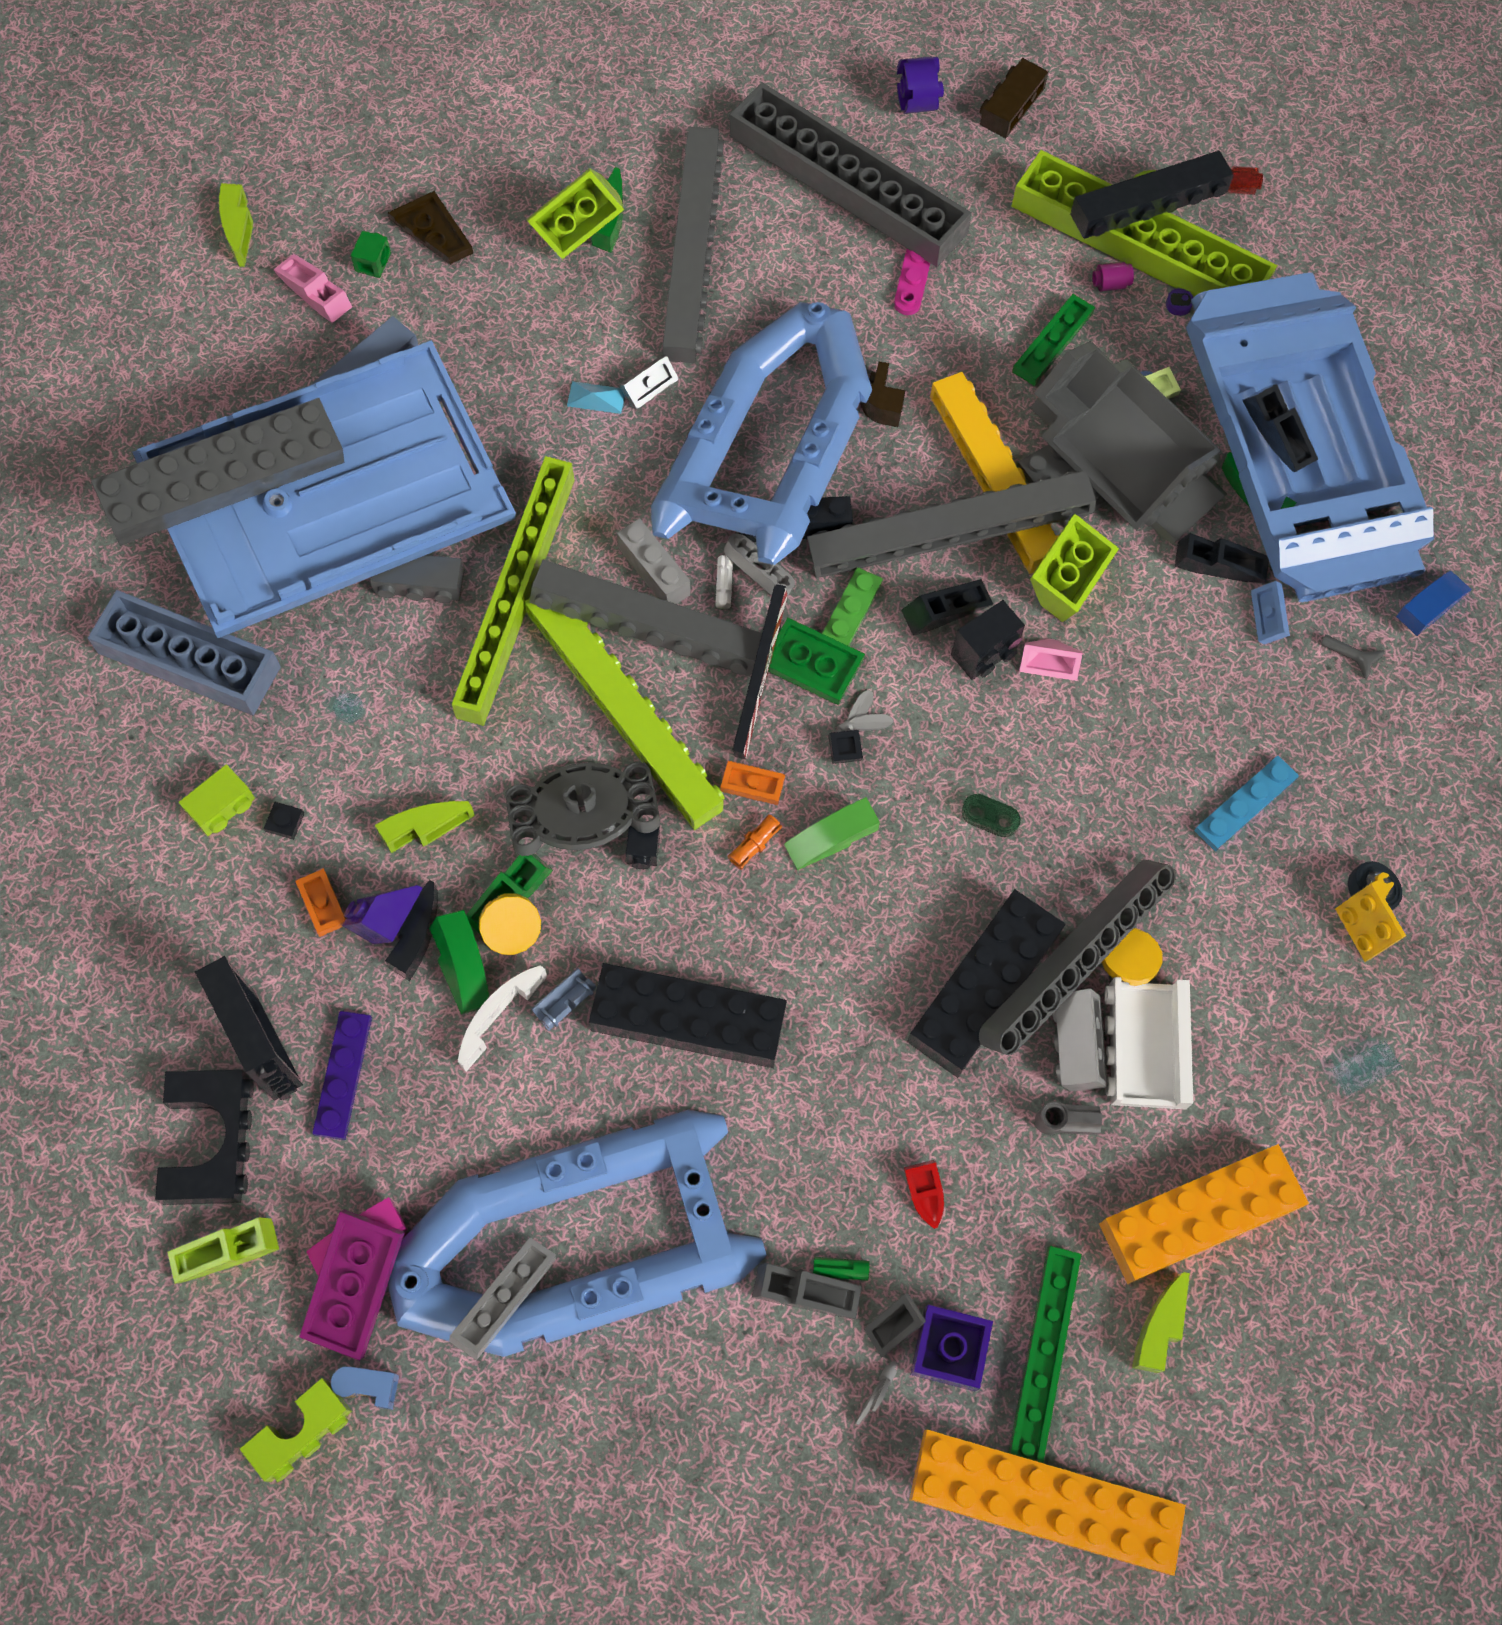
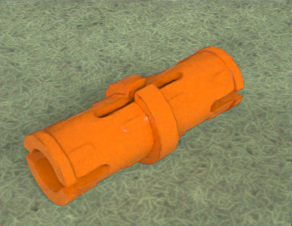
M768 814L752 832L748 831L744 835L745 839L727 856L730 859L729 861L742 870L748 861L758 852L761 853L766 848L765 844L781 830L782 825H780V822L774 816Z

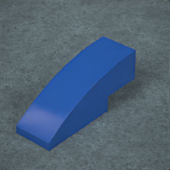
M1449 571L1408 602L1396 617L1418 636L1472 589L1452 571Z

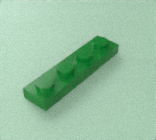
M1072 294L1015 363L1012 373L1035 386L1093 315L1095 307Z

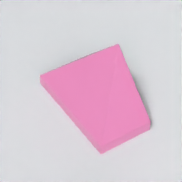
M1055 639L1027 642L1024 644L1019 672L1077 681L1083 653Z

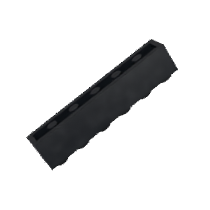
M1218 150L1076 196L1070 215L1083 239L1100 236L1107 231L1125 228L1129 224L1141 220L1146 221L1165 212L1171 213L1178 208L1190 204L1195 205L1211 197H1220L1228 192L1234 174L1222 153Z

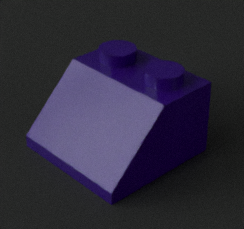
M419 885L409 886L357 899L356 902L352 901L344 913L346 920L342 926L372 944L393 942L423 888Z

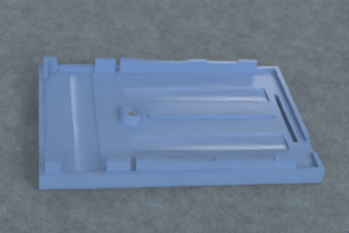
M432 340L132 452L136 463H140L316 398H320L343 448L345 463L167 528L217 639L515 519L516 512L493 470V465ZM439 402H442V404H443V406H444V408H445V410H446V412H447V414H448V416H449V418H450V421H451V423H452V425H453V427H454V429H455V431H456V433H457V435H458V437H459V439H460V441H461V443H462V445H463V447H464V449H465V451H466V453H467V456H468V458H469V460H470V462H471V464H472V466H473V468H474V470H475V472H476L475 475H474V473H473V471H472V469H471V467H470V465H469V463H468V461H467V459H466V457H465V455H464V453H463V451H462V449H461V447H460V445H459V443H458V440H457V438H456V436H455V434H454V432H453V430H452V428H451V426H450V424H449V422H448V420H447V418H446V416H445V414H444V412H443V410H442L441 405H440Z

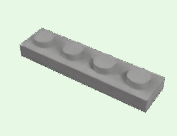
M529 1237L452 1332L449 1342L477 1360L555 1262L556 1254Z

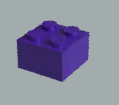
M927 1305L922 1315L926 1322L919 1329L910 1375L974 1392L979 1390L993 1321Z

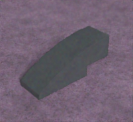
M765 1263L758 1265L752 1298L832 1316L856 1319L862 1286L806 1271H795Z

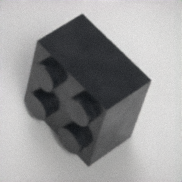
M1002 600L957 630L951 656L971 680L979 675L982 678L986 677L995 669V664L1001 660L1008 662L1017 654V648L1022 640L1021 636L1025 624L1008 604Z

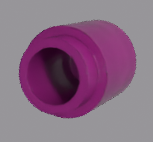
M1124 261L1098 264L1096 270L1092 272L1093 286L1098 287L1099 292L1126 289L1134 281L1133 267Z

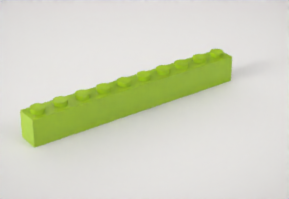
M547 456L543 460L452 701L456 719L481 726L485 725L526 614L524 601L530 598L533 582L542 560H546L575 481L573 466L570 462Z
M530 598L525 600L526 614L639 760L649 766L653 778L694 831L723 811V800L725 799L722 791L715 784L711 786L706 779L707 774L701 764L698 762L694 764L688 755L690 753L686 745L681 740L676 741L671 735L672 729L664 718L659 719L654 713L655 707L647 696L642 698L637 691L638 686L635 680L629 674L625 676L620 669L621 664L613 653L608 654L603 648L605 645L597 632L592 633L588 629V622L569 618L550 609L539 608L537 605L529 603Z

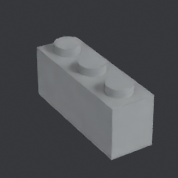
M640 518L616 533L618 549L657 598L678 604L690 596V579Z
M1092 989L1077 990L1052 1014L1054 1021L1057 1022V1034L1054 1035V1045L1059 1053L1060 1064L1056 1066L1057 1079L1061 1086L1069 1091L1108 1088L1101 998Z

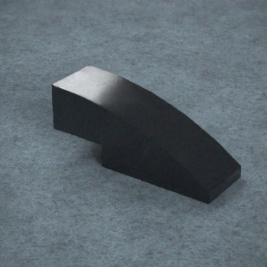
M1277 384L1263 388L1242 400L1264 439L1292 472H1297L1318 460L1296 408L1288 409Z
M1192 533L1178 541L1175 567L1194 573L1242 582L1264 583L1267 580L1269 559L1265 554L1223 538L1213 542Z
M430 879L423 887L397 934V937L400 939L385 960L389 969L408 981L411 980L420 966L432 937L429 927L437 915L438 890L435 883Z

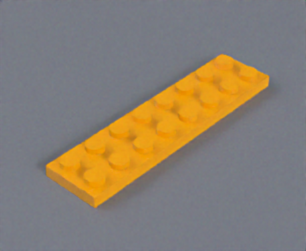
M924 1430L909 1500L1175 1576L1186 1505L931 1430Z

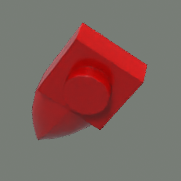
M931 1160L904 1167L910 1196L916 1211L928 1225L934 1229L938 1228L944 1211V1193L936 1161Z

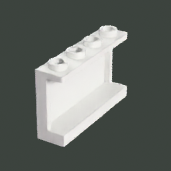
M1114 977L1109 986L1105 987L1104 992L1105 1004L1110 1005V1016L1105 1018V1034L1110 1035V1046L1106 1047L1105 1060L1106 1065H1111V1077H1107L1108 1088L1105 1089L1106 1095L1111 1096V1105L1170 1109L1189 1108L1193 1104L1190 980H1177L1173 985L1147 983L1133 986L1129 985L1128 982H1121V977Z

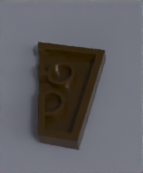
M435 191L388 212L390 221L450 265L473 254L471 244Z

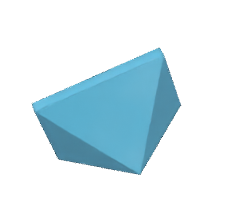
M572 381L567 406L621 414L625 394L621 388Z

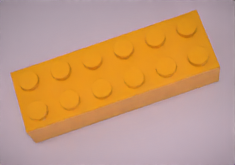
M1279 1144L1114 1214L1104 1219L1099 1225L1127 1284H1130L1308 1205L1309 1202Z

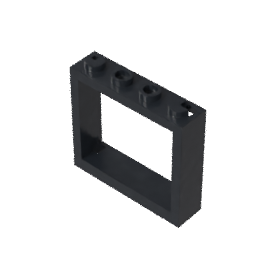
M225 956L195 971L245 1072L274 1101L291 1098L290 1094L296 1092L297 1088L303 1084L254 989Z

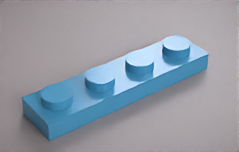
M1277 755L1200 823L1194 831L1216 852L1297 780L1299 775Z

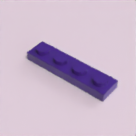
M339 1012L312 1134L314 1136L346 1140L371 1026V1015Z

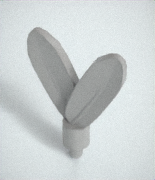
M866 690L857 698L847 721L838 725L837 730L834 732L885 729L893 724L894 719L886 714L866 715L873 702V692Z
M895 1361L884 1367L879 1377V1383L856 1420L857 1425L864 1420L870 1409L875 1413L883 1401L888 1386L892 1383L897 1373L895 1369L897 1363Z

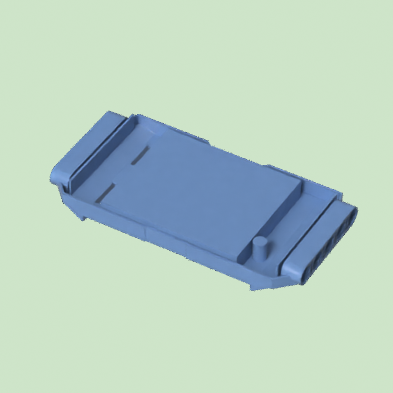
M1303 273L1208 290L1194 296L1191 303L1195 312L1188 322L1186 330L1220 425L1225 432L1239 472L1242 487L1275 578L1294 588L1299 602H1308L1403 581L1408 576L1415 578L1422 575L1426 570L1419 550L1434 540L1433 508H1427L1405 448L1394 440L1372 382L1376 372L1353 315L1356 306L1341 295V292L1320 290L1313 273ZM1274 384L1278 385L1288 409L1296 408L1318 457V460L1297 472H1292L1272 450L1242 401L1263 388ZM1286 496L1297 502L1294 507L1281 509ZM1399 504L1403 512L1371 520L1368 519L1366 513L1398 506ZM1329 520L1332 527L1297 535L1294 528Z

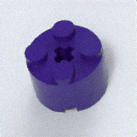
M937 56L899 60L897 75L902 74L900 83H897V94L901 111L904 110L903 114L929 112L939 109V98L944 95L943 82L938 81L937 73H939L940 64Z

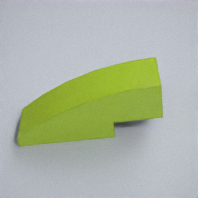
M221 183L219 212L222 227L239 267H245L254 224L247 207L248 200L242 185Z
M469 801L432 803L395 814L375 824V827L389 851L393 853L416 838L419 839L424 847L474 817L475 814Z
M258 1217L231 1229L218 1230L170 1250L167 1253L174 1284H179L260 1258L280 1249L272 1218Z
M1182 1272L1177 1275L1163 1290L1151 1308L1136 1345L1132 1368L1154 1373L1165 1371L1168 1341L1176 1343L1181 1341L1183 1337L1190 1273Z

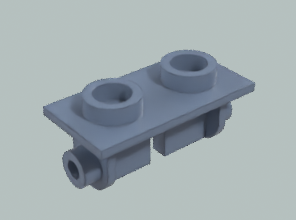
M577 967L531 1010L545 1028L550 1031L554 1026L558 1027V1023L586 997L592 996L596 986L589 978L586 979Z

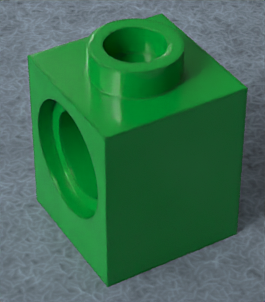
M361 232L351 254L355 272L377 278L381 277L391 255L388 238L379 233Z

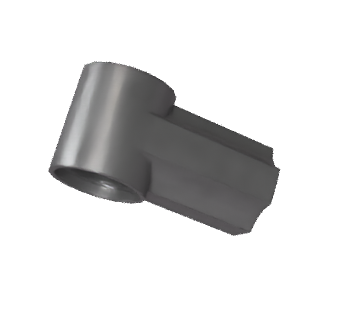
M1052 1101L1044 1105L1035 1115V1125L1040 1132L1046 1135L1056 1133L1099 1135L1102 1126V1112L1100 1106L1064 1105L1061 1102ZM1049 1111L1056 1114L1058 1125L1048 1123L1045 1116L1046 1112Z

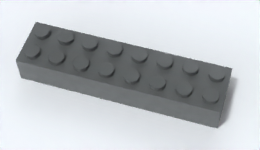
M316 398L91 480V483L119 545L122 546L345 462L343 448L320 398Z

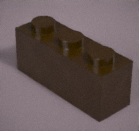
M1024 58L1016 66H1011L1004 82H999L990 100L986 99L983 102L979 111L981 114L980 125L1006 139L1045 89L1049 71Z

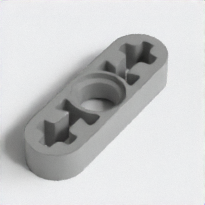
M732 534L724 546L725 555L769 594L772 595L774 586L778 584L786 586L789 596L795 585L793 577L778 564L771 565L759 562L757 546L744 535ZM753 563L762 565L765 570L759 569Z

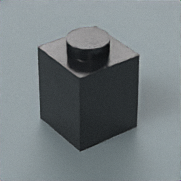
M632 826L628 828L627 864H632L633 868L642 870L649 869L650 866H657L660 826L650 833L638 832Z

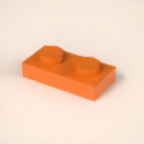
M728 761L720 790L724 793L778 805L786 774Z
M324 868L295 881L319 937L343 927L342 925L346 918Z

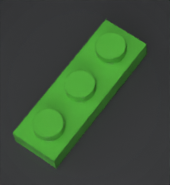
M857 567L822 634L850 646L883 582V578Z

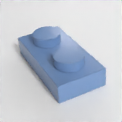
M1274 581L1251 590L1258 642L1268 644L1290 636L1282 584Z

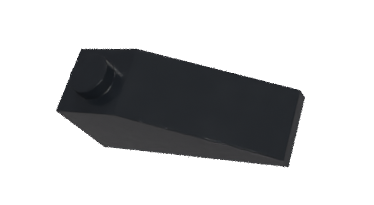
M982 579L922 594L901 611L914 636L932 631L992 606L993 602Z

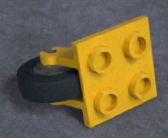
M1369 861L1356 867L1348 878V890L1351 897L1336 907L1335 910L1361 957L1366 962L1406 937L1392 912L1402 900V887L1393 871L1379 862Z

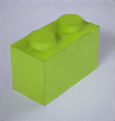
M226 764L178 803L207 836H210L212 833L222 831L227 826L228 820L234 815L247 811L255 797L247 785Z

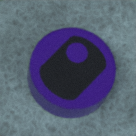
M1182 288L1172 290L1166 299L1165 305L1167 310L1176 316L1188 314L1192 309L1191 300L1193 295L1188 290Z

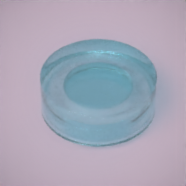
M345 693L337 697L333 704V710L340 721L353 723L362 717L364 705L356 694Z

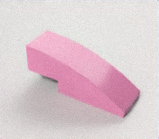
M291 255L274 269L275 273L289 288L331 323L352 308L344 290L328 281L323 271L299 256Z

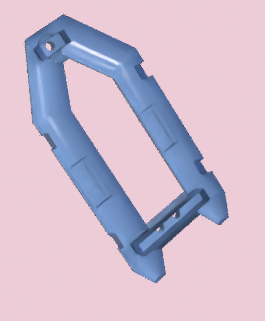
M799 302L730 354L721 376L713 386L671 466L668 477L664 480L651 505L652 534L654 536L669 539L691 521L756 536L758 561L771 565L777 564L799 546L810 523L807 515L811 505L818 506L859 419L856 409L860 402H867L872 392L849 312L830 308L820 302L812 304ZM805 343L816 344L826 389L771 501L710 487L765 377Z
M686 1110L653 1120V1125L634 1131L630 1127L500 1167V1172L480 1178L477 1174L458 1180L402 1239L388 1282L397 1326L449 1341L452 1332L483 1294L443 1284L440 1271L486 1224L669 1167L673 1168L694 1242L530 1293L484 1352L505 1357L524 1351L523 1343L543 1336L546 1343L681 1301L683 1300L681 1293L703 1286L706 1293L741 1282L767 1255L761 1238L726 1232L704 1159V1155L728 1133L724 1116ZM695 1174L699 1176V1183L696 1185L689 1184L687 1180L690 1175ZM700 1206H707L709 1214L706 1216L698 1215L697 1209ZM410 1277L417 1278V1284L414 1288L406 1287V1281Z

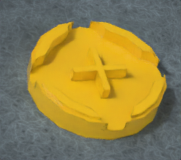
M502 894L493 901H489L479 916V930L484 943L491 950L503 955H515L526 951L536 942L541 930V919L537 908L528 898L519 894Z
M1133 928L1101 963L1104 970L1112 978L1121 977V981L1128 982L1129 985L1138 986L1147 984L1156 977L1163 963L1162 950L1158 942L1150 934Z

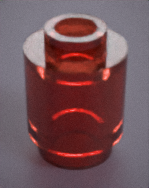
M1232 167L1231 170L1234 176L1228 189L1230 194L1255 195L1257 189L1261 190L1263 173H1259L1258 167Z

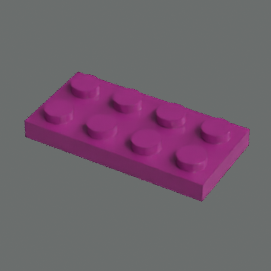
M345 1209L339 1212L299 1338L359 1361L364 1358L405 1233L404 1231Z

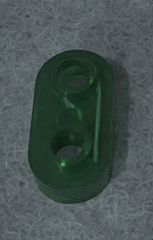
M973 794L967 797L961 810L962 817L968 824L1000 837L1014 835L1021 822L1020 815L1015 808L981 794ZM978 808L982 814L974 815L971 809ZM999 820H1007L1009 822V826H1001L999 824Z

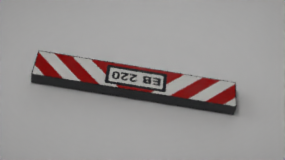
M776 584L772 592L732 748L736 758L746 760L788 596L786 586Z

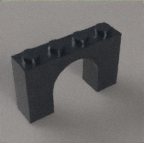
M243 1069L165 1071L163 1104L170 1109L206 1108L219 1112L225 1124V1139L218 1153L204 1164L191 1167H158L155 1201L162 1205L241 1203L242 1194H246L248 1189V1178L246 1174H243L244 1162H248L250 1157V1145L248 1142H245L246 1130H250L252 1125V1114L250 1110H247L248 1098H252L254 1093L253 1079H249V1075Z

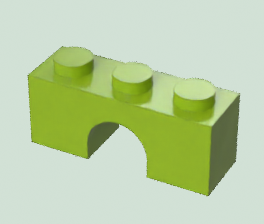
M321 1378L295 1401L304 1415V1425L299 1434L293 1438L284 1439L275 1427L267 1425L240 1448V1451L264 1482H272L274 1479L277 1483L282 1481L294 1470L292 1464L298 1458L303 1456L306 1459L322 1445L319 1442L322 1437L329 1431L332 1435L337 1433L348 1423L346 1416L352 1411L344 1400L335 1394L328 1380Z

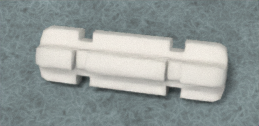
M720 555L717 564L716 608L729 609L731 607L733 561L725 555Z

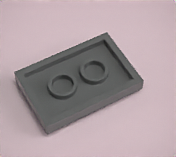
M1050 445L1023 458L1017 464V467L1022 469L1025 478L1030 484L1035 483L1041 478L1049 477L1052 479L1063 476L1067 472L1075 471ZM1092 487L1096 499V511L1109 503ZM1069 519L1059 522L1065 527Z

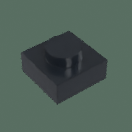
M859 730L829 733L832 764L856 762L863 759Z
M274 802L263 829L267 833L294 840L303 819L304 811L303 809Z

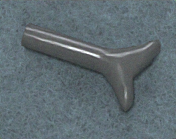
M1326 634L1320 644L1357 662L1365 679L1371 673V665L1384 655V650L1360 651Z

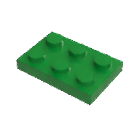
M787 618L777 635L768 672L839 705L865 658V653L793 619Z

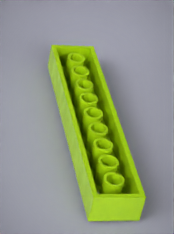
M1043 150L1039 151L1016 185L1011 207L1122 262L1124 261L1126 264H1131L1132 267L1176 289H1186L1193 297L1208 290L1270 280L1278 266L1167 212L1156 215L1146 221L1141 220L1129 224L1125 228H1116L1100 236L1083 239L1070 215L1074 198L1113 184Z

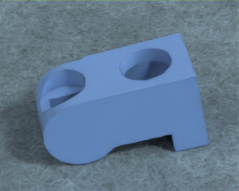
M342 1367L333 1374L331 1387L336 1395L347 1399L355 1398L359 1395L376 1397L375 1407L393 1410L399 1375L355 1367Z

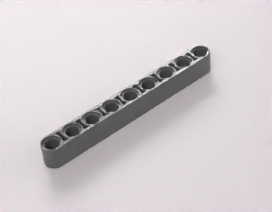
M1150 860L1139 862L983 1024L979 1032L980 1044L983 1047L1008 1056L1017 1052L1173 887L1176 880L1175 869L1171 865Z

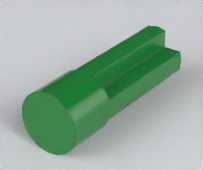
M814 1257V1274L829 1278L869 1280L870 1261Z

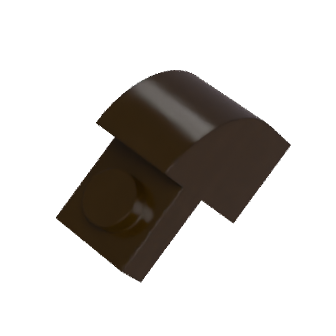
M879 361L876 372L871 371L869 380L872 392L866 403L860 402L861 408L872 421L898 427L906 390L885 386L889 363Z

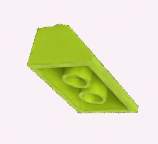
M589 168L527 218V221L557 255L564 259L624 211L620 195L605 177Z
M1075 513L1071 516L1030 578L1040 605L1061 622L1066 621L1079 611L1119 550L1116 545Z

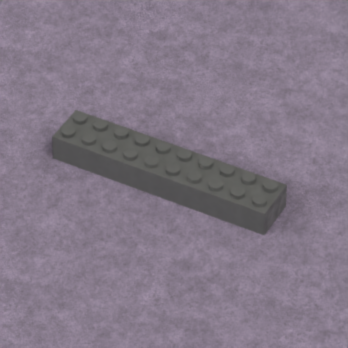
M763 82L729 114L730 137L905 248L920 255L935 267H938L968 235L972 212Z

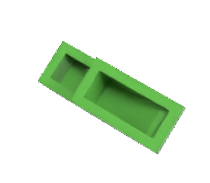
M867 797L808 827L784 843V846L796 869L799 870L851 846L852 842L878 831L880 821Z

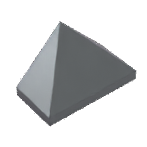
M906 1293L865 1327L864 1330L882 1358L922 1326L926 1320L910 1295Z

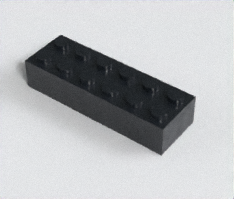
M1014 889L913 1028L907 1042L959 1078L981 1047L979 1032L983 1024L1034 972L1062 932L1066 923Z
M603 963L590 1014L589 1026L592 1032L774 1069L787 1000Z

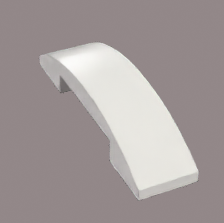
M541 965L511 978L498 988L477 1011L466 1030L459 1051L458 1063L464 1071L467 1072L487 1047L480 1037L512 999L519 993L528 1000L545 981L547 974Z

